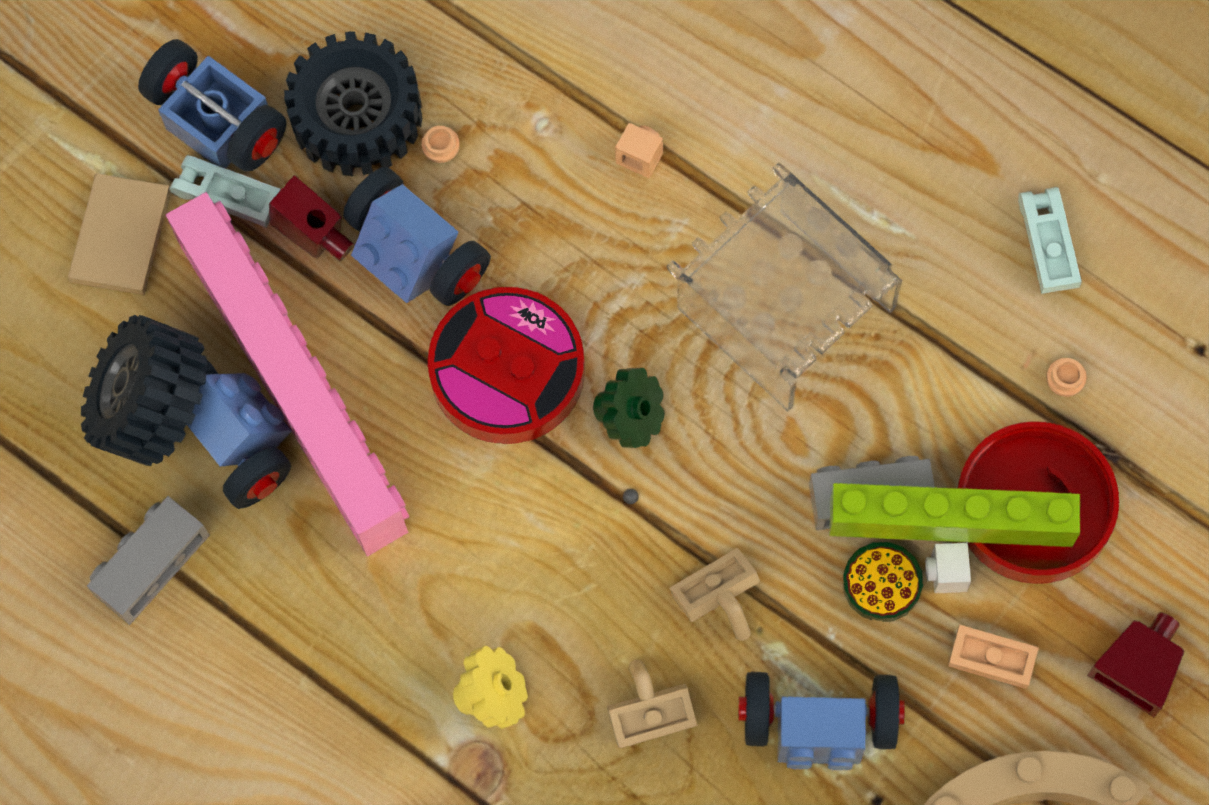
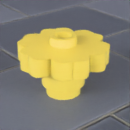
M488 646L478 648L465 657L464 666L467 672L461 674L460 682L453 690V699L458 710L465 715L471 714L475 716L477 720L481 721L488 728L497 725L499 728L504 729L517 724L519 719L525 715L522 702L527 700L528 694L525 688L524 676L520 672L515 671L514 658L506 654L501 647L492 650Z

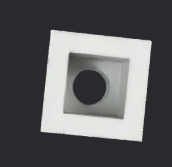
M968 543L935 544L931 554L932 557H926L925 560L927 581H934V592H967L971 583Z

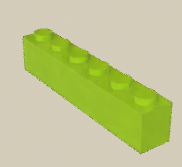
M833 483L830 496L829 536L1073 547L1080 534V494Z

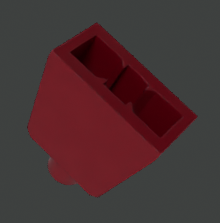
M295 175L270 201V225L314 258H318L326 250L337 260L342 261L354 247V243L341 233V215Z
M1163 612L1157 614L1150 627L1134 620L1097 660L1087 676L1154 718L1165 704L1184 655L1183 648L1171 641L1180 626L1179 622Z

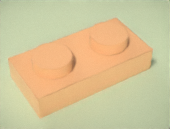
M959 625L948 666L1027 689L1039 647Z

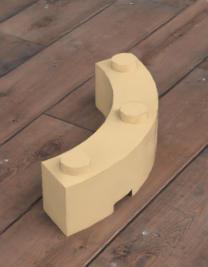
M1031 751L995 758L961 773L940 788L924 805H1011L1044 800L1072 803V805H1137L1151 786L1113 764L1089 756L1070 752Z

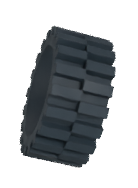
M355 31L345 32L346 40L340 42L336 41L335 34L325 37L326 47L320 49L315 42L307 48L310 56L308 60L299 55L294 62L297 74L288 73L286 83L289 90H284L286 110L296 141L301 150L305 148L307 156L312 162L316 163L321 159L323 169L332 173L336 165H340L342 174L345 176H353V169L361 167L363 176L373 172L371 165L380 163L381 167H391L390 156L394 153L402 159L408 153L405 141L412 144L415 143L418 137L416 126L421 127L423 118L416 74L413 67H409L406 55L401 50L395 54L394 44L386 39L379 46L374 34L365 32L364 41L357 40ZM352 105H363L362 109H360L359 111H347V109Z
M133 315L129 317L128 322L122 321L118 325V334L112 332L108 336V346L106 349H100L96 356L99 362L96 368L91 367L88 375L92 379L90 386H86L83 397L87 398V401L81 406V416L85 417V420L81 423L82 432L86 433L84 437L86 442L90 443L92 447L146 466H152V463H161L163 455L169 457L175 451L174 442L181 443L186 436L184 428L186 424L192 425L196 416L192 411L195 404L200 405L203 394L198 392L200 386L204 385L206 381V374L201 372V370L207 365L206 356L202 355L205 348L201 342H198L199 338L142 315H139V317Z

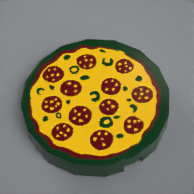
M872 542L859 548L848 560L843 573V593L850 607L862 617L870 620L893 622L906 616L918 603L923 588L922 570L916 558L904 547L891 542Z

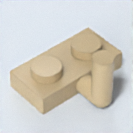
M738 548L669 588L674 600L691 622L721 606L727 613L736 639L743 641L750 637V628L742 607L735 597L758 584L760 579L757 571Z
M633 660L629 664V671L634 679L638 697L607 706L619 749L698 726L686 684L654 692L650 675L644 663L640 660Z

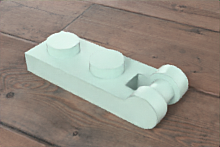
M185 156L181 164L183 171L179 178L173 180L169 188L174 195L189 200L207 192L214 204L221 201L227 213L267 228L270 221L269 203L278 194L279 188L199 158ZM196 177H204L200 186L193 184Z
M1047 188L1045 193L1034 195L1031 191L1019 193V208L1024 218L1041 294L1079 288L1082 281L1059 188ZM1047 208L1050 214L1038 215L1037 209Z

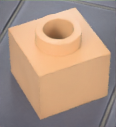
M628 123L615 147L616 164L650 179L663 155V138L648 126L641 125L638 127Z

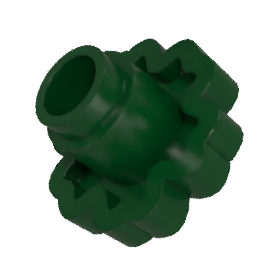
M644 368L619 369L616 374V380H609L606 383L605 390L598 393L593 403L594 415L599 422L603 423L608 437L612 440H619L623 448L646 447L650 443L651 435L659 434L661 423L664 419L665 413L660 406L664 396L663 390L659 386L658 379L655 376H648Z

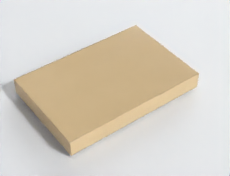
M96 173L68 274L70 283L145 295L171 195L170 186Z

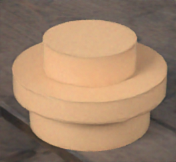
M434 126L422 138L423 153L433 162H448L459 151L460 143L457 134L446 126Z
M1061 358L1050 365L1046 379L1049 388L1054 393L1070 397L1078 394L1084 388L1087 376L1084 367L1078 361L1071 358Z

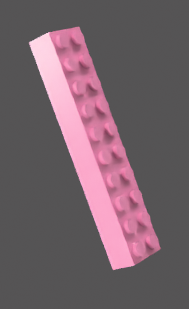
M205 192L165 214L180 247L275 405L283 413L284 420L292 430L293 435L366 556L373 554L407 534L408 530L404 520L409 518L401 495L394 485L387 488L390 484L385 476L386 472L375 453L373 452L367 456L370 451L364 442L366 439L357 423L354 420H350L345 411L346 406L336 389H331L321 364L315 356H311L302 333L296 324L292 325L283 302L277 293L273 294L263 269L258 262L255 263L253 261L248 245L240 232L235 231L230 222L231 218L221 201L214 204L208 193Z

